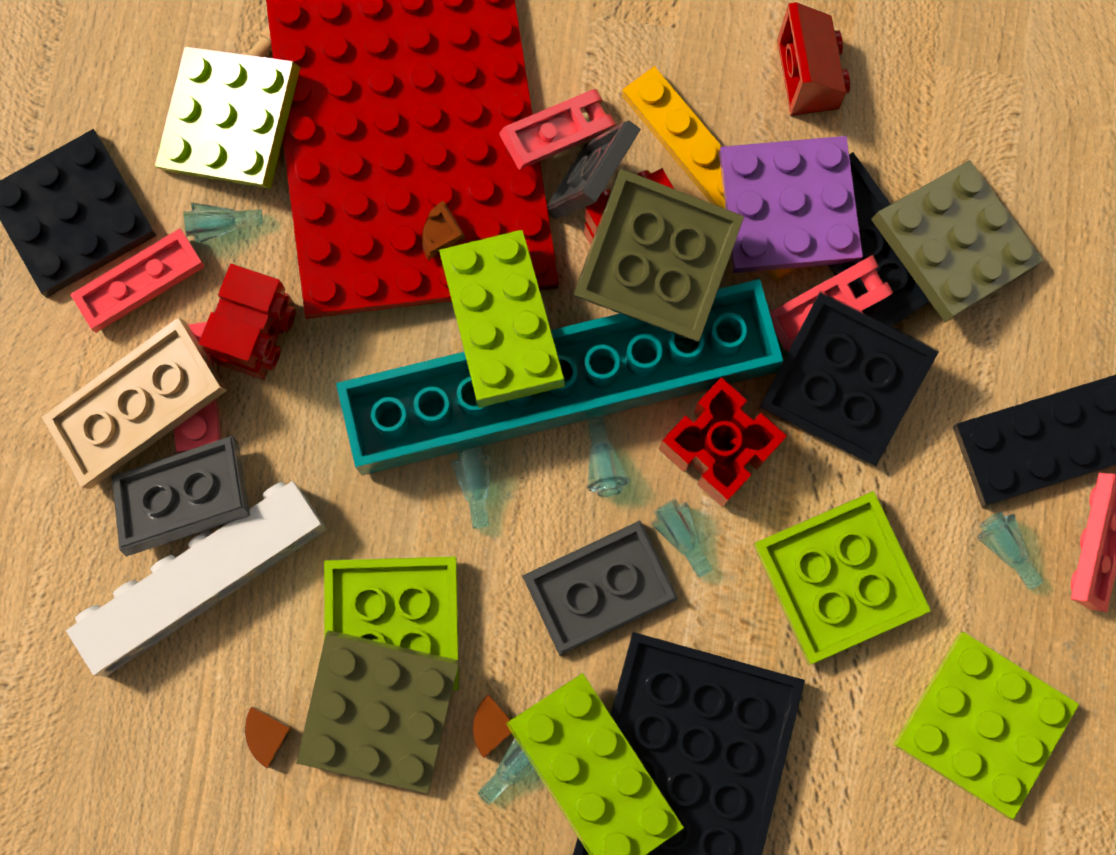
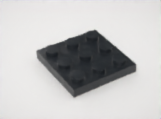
M94 129L0 180V221L38 289L46 298L157 236Z
M820 291L770 385L760 408L877 466L937 357L939 350Z

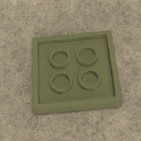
M970 160L878 211L871 219L945 323L1033 270L1044 261Z
M620 169L614 180L573 296L689 340L699 342L744 216Z
M328 630L325 635L296 764L428 794L459 660Z

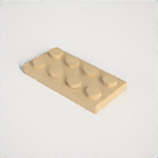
M180 318L175 319L42 416L43 421L82 488H93L227 391L204 350L198 345L199 342L186 321Z

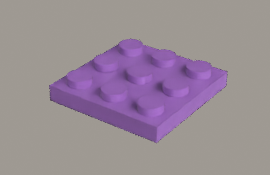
M847 136L720 147L719 158L725 209L744 216L731 252L733 273L860 262L863 256Z

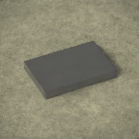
M628 120L585 143L547 204L548 214L557 220L595 203L641 129Z
M233 435L112 476L119 550L126 557L250 516L239 443Z
M640 520L522 575L559 656L678 600Z

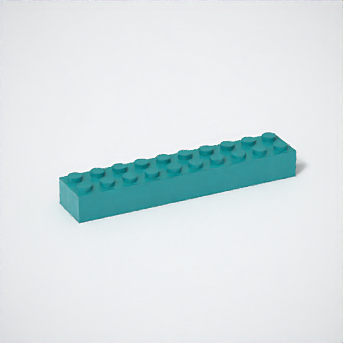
M757 279L718 289L699 342L689 340L620 313L551 330L565 387L478 408L465 352L338 382L336 386L355 468L361 475H366L709 390L721 377L728 384H733L777 373L783 363V358L761 281Z

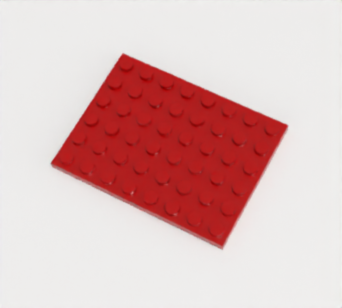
M266 0L273 59L293 61L300 67L283 136L306 319L452 302L441 256L438 255L428 261L422 245V233L425 222L432 209L442 201L445 202L465 235V241L459 245L523 230L539 291L558 289L559 281L540 162L519 170L499 135L503 127L533 115L515 0Z

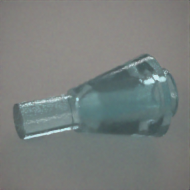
M191 202L192 211H183L186 237L195 236L196 244L235 231L236 228L263 226L261 209L234 211V209Z
M595 416L587 420L592 444L589 454L587 489L597 492L599 497H610L621 493L623 486L627 485L630 479L611 442L608 441L604 417Z
M483 448L457 451L458 460L450 461V464L466 501H469L473 529L490 527L486 499L489 492L492 455L484 456Z
M675 498L654 510L653 512L657 518L650 524L682 555H685L698 578L713 570L699 546L700 541L688 501L679 504Z
M999 512L980 524L982 531L977 536V539L1009 567L1014 568L1028 590L1034 589L1043 583L1044 580L1029 560V553L1015 514L1004 516L1002 512Z
M515 738L497 767V773L478 791V795L484 802L491 805L509 785L512 786L536 772Z

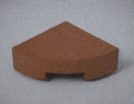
M444 201L432 209L423 228L422 245L428 261L440 255V249L457 246L465 241V235Z
M489 694L479 704L473 721L474 740L483 758L512 734L506 725L511 719Z
M251 707L246 718L245 736L247 745L255 759L264 767L270 768L292 728L261 710Z

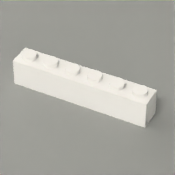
M293 481L287 485L285 482L273 485L262 494L264 500L249 509L250 516L229 522L214 533L208 530L197 535L188 543L190 549L175 558L174 555H169L159 560L150 568L152 574L140 582L131 580L117 588L113 592L115 597L113 600L102 607L98 604L93 605L79 613L75 617L77 623L67 629L66 632L94 676L107 677L325 532L327 528L300 487Z

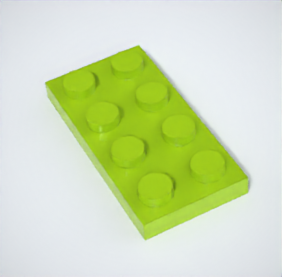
M523 230L440 249L439 252L478 408L565 387L564 377Z
M583 673L506 723L589 855H646L684 828Z

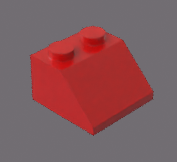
M798 2L788 3L777 43L790 115L838 110L845 95L850 92L849 72L847 68L842 69L839 57L843 53L840 30H834L832 15Z

